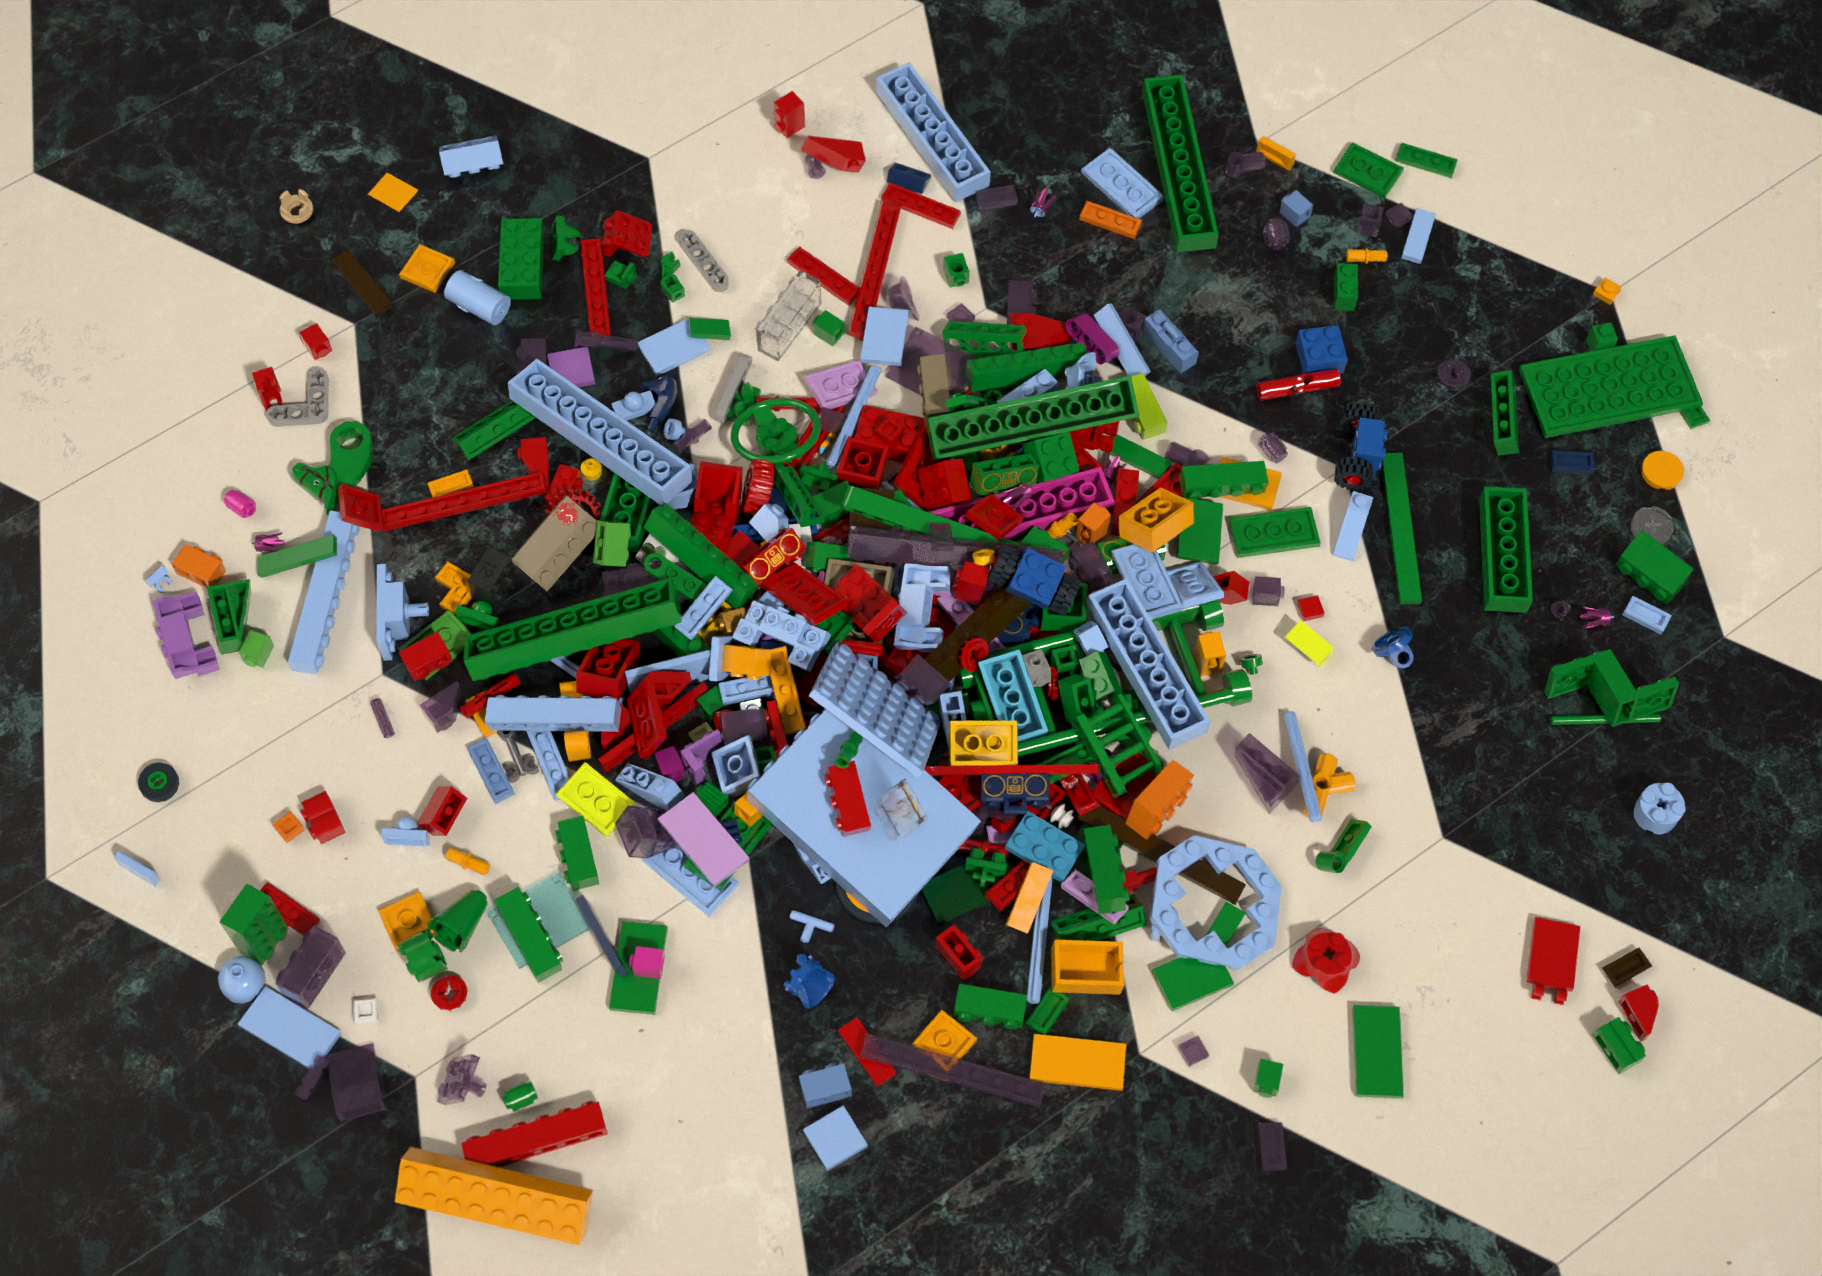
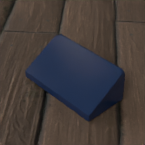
M894 163L888 171L886 181L887 183H893L922 194L930 181L931 175L899 163Z

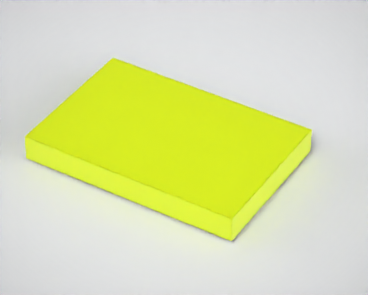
M586 762L556 793L557 798L579 816H584L585 821L606 838L636 806L634 801Z

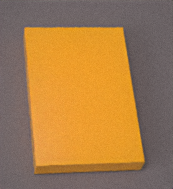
M1222 457L1220 464L1237 463L1241 461ZM1266 468L1269 483L1265 493L1221 497L1272 511L1283 472Z

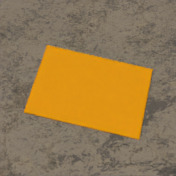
M386 173L368 195L400 212L416 194L418 189Z

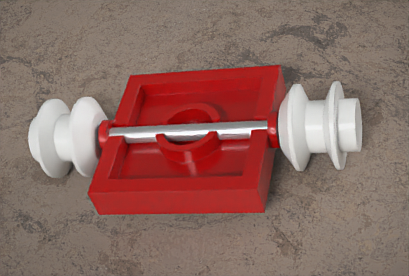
M1054 783L1050 784L1049 806L1035 809L1027 804V811L1043 820L1051 814L1050 822L1058 821V828L1063 826L1066 828L1074 818L1072 810L1068 812L1064 810L1065 804L1057 806L1065 797L1066 792ZM1010 803V806L1022 805V803Z

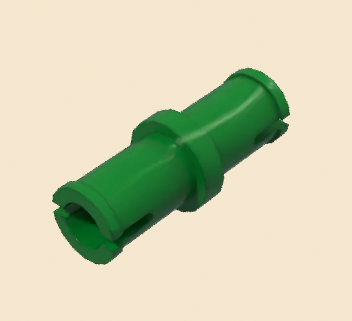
M856 731L851 732L847 741L843 742L840 746V752L835 758V764L840 768H847L851 759L858 753V747L863 741V736Z

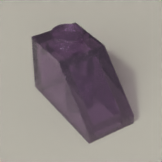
M457 681L420 705L423 715L437 733L441 730H447L456 721L462 697V691Z

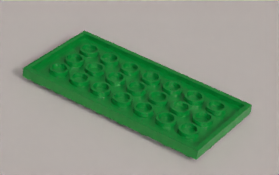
M1676 335L1520 365L1519 368L1545 438L1701 408L1703 405L1702 398Z

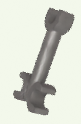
M498 730L500 739L506 741L515 765L509 764L505 766L506 773L510 771L515 772L514 775L509 776L510 783L518 781L520 776L537 774L539 772L538 766L529 767L531 763L535 762L534 756H529L523 761L514 739L516 732L511 731L509 734H503L502 730Z

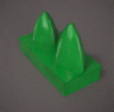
M556 216L551 226L552 260L560 261L563 255H571L578 251L574 244L565 239L581 235V232L576 228L565 224V217Z
M749 382L741 383L727 415V421L735 422L744 410L756 404L757 397H760L761 389L753 387ZM750 417L742 424L743 426H747Z

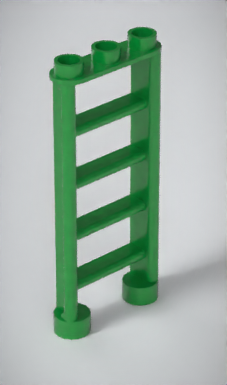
M1219 599L1152 619L1157 631L1168 629L1185 678L1202 708L1225 702L1234 707L1252 701L1251 684L1247 673L1242 668L1223 674L1224 689L1206 693L1181 626L1198 621L1203 631L1223 627L1224 617ZM1074 631L991 651L987 659L1019 649L1021 655L1042 649L1046 660L1051 658L1052 650L1073 645L1079 663L1077 674L1085 677L1079 662L1085 655ZM963 668L957 674L962 689L973 687L977 698L976 701L969 702L972 721H998L980 669L968 671ZM1038 686L1033 687L1048 733L1046 736L1017 743V757L1082 740L1075 728L1056 732L1042 688ZM1094 698L1096 712L1099 714L1104 709L1101 701ZM1142 706L1143 710L1133 713L1139 725L1152 722L1144 706ZM1119 716L1102 721L1095 725L1093 730L1096 736L1110 733L1126 723L1123 717Z

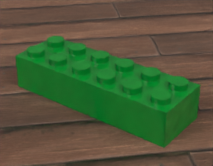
M1484 487L1479 498L1484 611L1527 613L1533 602L1527 489Z

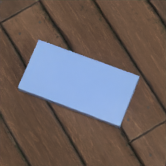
M1111 148L1103 152L1081 170L1083 175L1129 216L1139 219L1164 200L1163 194Z
M1135 544L1112 550V557L1122 579H1128L1151 620L1183 610L1181 600L1157 550L1150 552Z
M706 650L625 671L630 695L651 671L690 672L692 680L689 684L709 680L711 651Z
M667 833L665 837L671 849L658 853L655 845L642 860L709 917L739 886V882L731 877L721 891L685 869L684 863L689 857Z
M266 986L238 1023L239 1027L313 1072L316 1071L342 1034L336 1028Z

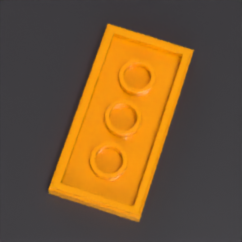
M1034 1034L1030 1081L1122 1091L1126 1044Z

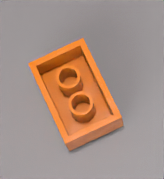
M1172 759L1134 801L1125 824L1146 840L1152 833L1156 835L1163 826L1162 822L1164 820L1169 821L1176 811L1174 809L1177 806L1182 807L1188 798L1186 795L1193 787L1191 781L1194 774Z

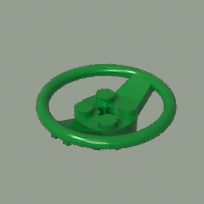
M791 398L768 399L750 406L737 417L731 428L730 439L735 451L749 461L763 459L773 464L790 463L793 459H800L801 455L805 454L816 443L821 431V421L817 412L802 401ZM787 406L805 412L811 418L813 424L812 433L808 440L798 447L800 443L796 428L791 423H788L785 418L777 419L770 407ZM752 415L758 427L756 429V440L760 455L749 452L739 441V430L742 424Z

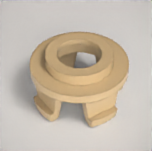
M299 189L298 195L291 196L288 191L281 194L280 213L285 221L301 223L310 218L313 213V204L304 190ZM296 206L302 207L299 210V215H292L290 213L292 208Z

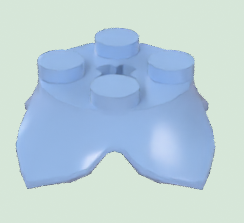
M1095 352L1083 355L1073 366L1065 369L1068 383L1066 389L1103 381L1101 378L1092 375L1096 368Z

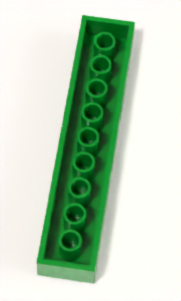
M1183 75L1144 79L1142 94L1176 252L1215 249L1219 234Z
M1130 375L925 419L934 461L1140 417Z
M668 578L465 636L464 663L473 681L484 680L490 676L508 673L511 670L527 668L530 665L548 662L557 657L569 656L575 652L590 650L593 647L611 644L624 638H632L635 635L653 632L656 629L667 626L671 627L682 622L680 597L673 579Z

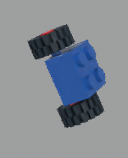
M1353 402V405L1348 403L1342 409L1340 426L1347 433L1353 432L1354 438L1351 457L1342 458L1340 461H1337L1334 482L1340 485L1341 488L1347 487V490H1350V488H1354V490L1358 488L1364 490V487L1368 488L1372 484V478L1375 477L1376 471L1381 470L1382 460L1385 458L1386 447H1384V442H1386L1388 430L1384 429L1385 421L1379 420V410L1374 405L1370 406V403L1366 405L1364 402H1360V404Z
M1004 544L992 565L987 580L1004 587L1010 574H1012L1005 591L1043 609L1048 607V609L1065 616L1071 603L1074 601L1081 581L1064 573L1067 566L1028 547L1023 551L1017 566H1015L1020 551Z

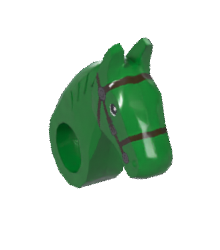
M357 421L344 422L336 426L330 434L331 459L329 465L312 467L305 463H297L291 470L293 481L315 500L324 503V509H326V515L328 516L330 511L335 510L339 500L338 488L340 485L345 484L355 487L365 476L372 463L374 442L371 433L364 424ZM357 438L362 440V443L355 449L347 450L341 448L349 439Z

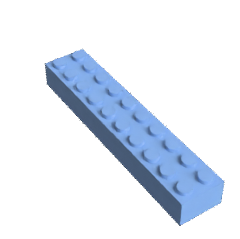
M534 360L508 382L509 396L512 401L658 504L669 503L692 482L691 465L540 360Z

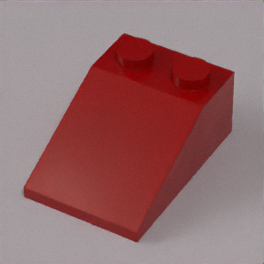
M1032 313L1010 314V324L1026 325L1027 333L1022 340L1024 351L1070 344L1071 336L1066 330V322ZM1010 343L1011 350H1017V343Z

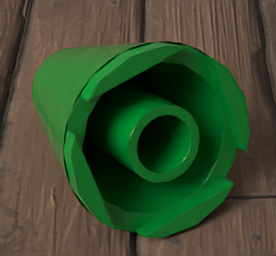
M470 890L432 917L427 923V927L430 931L433 929L436 933L434 939L450 951L455 952L457 949H460L459 953L467 947L488 905L486 895L480 890Z

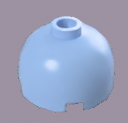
M233 957L225 962L219 971V988L224 996L234 1003L243 1004L256 999L255 996L265 987V971L259 962L250 957Z

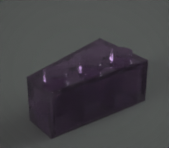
M1250 733L1236 746L1235 758L1270 814L1299 784L1300 775Z

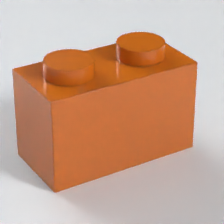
M1093 503L1078 519L1076 538L1091 551L1108 535L1111 517L1109 511L1105 507Z
M187 544L184 545L171 564L177 575L205 588L217 585L226 572L222 563L223 560L214 554L210 556L197 546L191 547Z

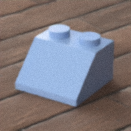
M749 735L712 752L722 793L738 797L747 792L749 784L756 777L760 779L761 774Z

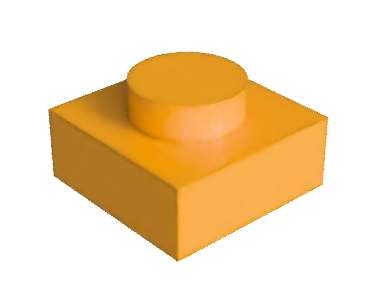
M1604 277L1593 295L1611 305L1622 287Z

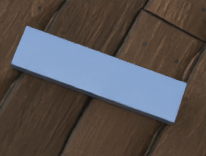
M1107 304L1094 314L1100 327L1118 345V359L1127 375L1134 376L1143 373L1146 376L1150 373V369L1114 306Z
M526 731L555 801L559 800L556 797V793L566 784L570 777L551 731Z

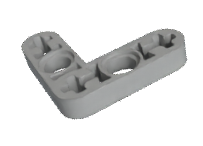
M323 368L311 370L308 376V403L271 406L266 412L268 422L276 427L321 424L325 422L328 418L329 378L327 372ZM318 376H322L320 377V385L316 382ZM317 392L324 393L320 399H314L313 395ZM316 406H319L321 411L319 413V416H315V414H317ZM296 411L303 412L299 418H293L292 414Z

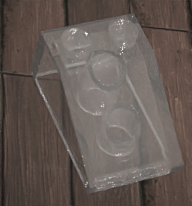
M906 778L878 799L875 804L876 808L874 811L880 821L883 820L887 826L885 830L891 841L895 840L897 845L920 833L928 820L925 811Z

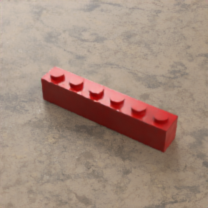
M588 1101L576 1109L565 1108L558 1111L556 1115H541L535 1118V1121L529 1123L518 1122L513 1124L512 1128L506 1130L501 1128L492 1130L486 1136H471L466 1139V1142L461 1143L465 1160L502 1167L607 1135L608 1132L600 1103Z

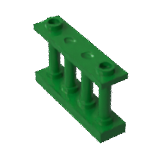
M1122 693L1112 699L1115 703L1114 706L1091 718L1086 717L1083 713L1072 720L1095 764L1099 765V772L1114 799L1127 792L1126 784L1150 771H1153L1154 775L1157 776L1164 767L1162 759L1154 753L1134 717L1129 700L1123 697ZM1120 712L1126 724L1101 738L1097 737L1093 730L1094 726ZM1131 732L1136 744L1112 757L1107 756L1104 750L1105 745ZM1140 751L1143 753L1148 763L1124 776L1117 774L1115 770L1116 764Z

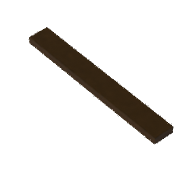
M1101 806L1077 817L1079 822L1089 827L1110 825L1111 831L1116 833L1119 843L1156 863L1162 855L1176 847L1153 834L1146 840L1125 824L1127 820ZM1198 860L1178 873L1183 878L1236 905L1246 886L1245 883L1224 872L1217 874L1211 865L1202 860Z

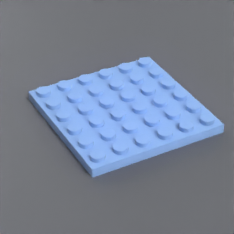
M837 642L832 648L809 696L918 778L924 771L941 723L939 716L934 711L923 707L917 698H911L907 695L901 686L890 682L884 673L874 670L864 658H859L853 654L847 645H841Z

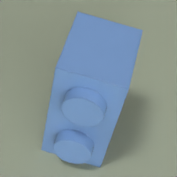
M832 1063L825 1066V1069L818 1071L810 1069L799 1076L806 1108L852 1096L844 1064Z

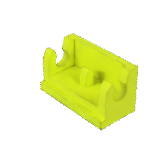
M1302 620L1285 636L1288 642L1296 646L1314 661L1318 667L1333 654L1334 647Z

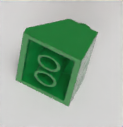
M1643 530L1637 534L1616 564L1623 574L1630 576L1639 586L1646 588L1656 599L1663 601L1665 604H1668L1682 589L1693 571L1691 566Z

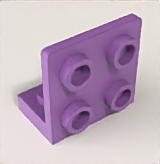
M718 729L713 732H707L700 740L687 744L680 751L684 771L696 788L700 785H705L703 762L712 757V752L722 748L721 733Z

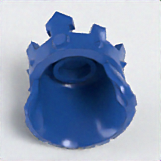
M799 954L796 962L801 966L796 970L792 969L790 972L792 975L791 982L785 981L784 986L786 987L785 990L800 999L804 1008L810 1009L827 995L835 982V977L833 973L823 969L822 965L819 964V961L815 960L813 955L808 956V961L806 955Z

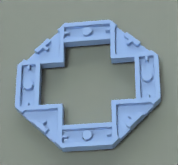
M1193 835L1157 860V875L1154 882L1150 920L1177 957L1198 959L1199 962L1212 965L1220 964L1228 966L1230 969L1240 970L1275 945L1281 884L1255 849ZM1204 856L1217 874L1236 864L1261 898V900L1245 910L1258 929L1228 949L1214 931L1196 942L1170 906L1187 894L1174 876Z

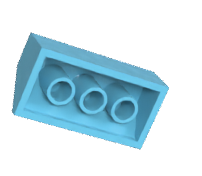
M1020 649L978 662L997 720L1017 721V743L1046 736L1048 729Z

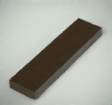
M349 249L332 259L335 267L376 317L393 307L389 298Z

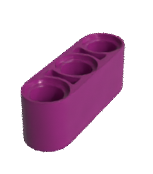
M1080 314L1066 322V330L1077 343L1083 342L1088 353L1095 352L1096 363L1104 364L1119 356L1118 345L1088 314Z

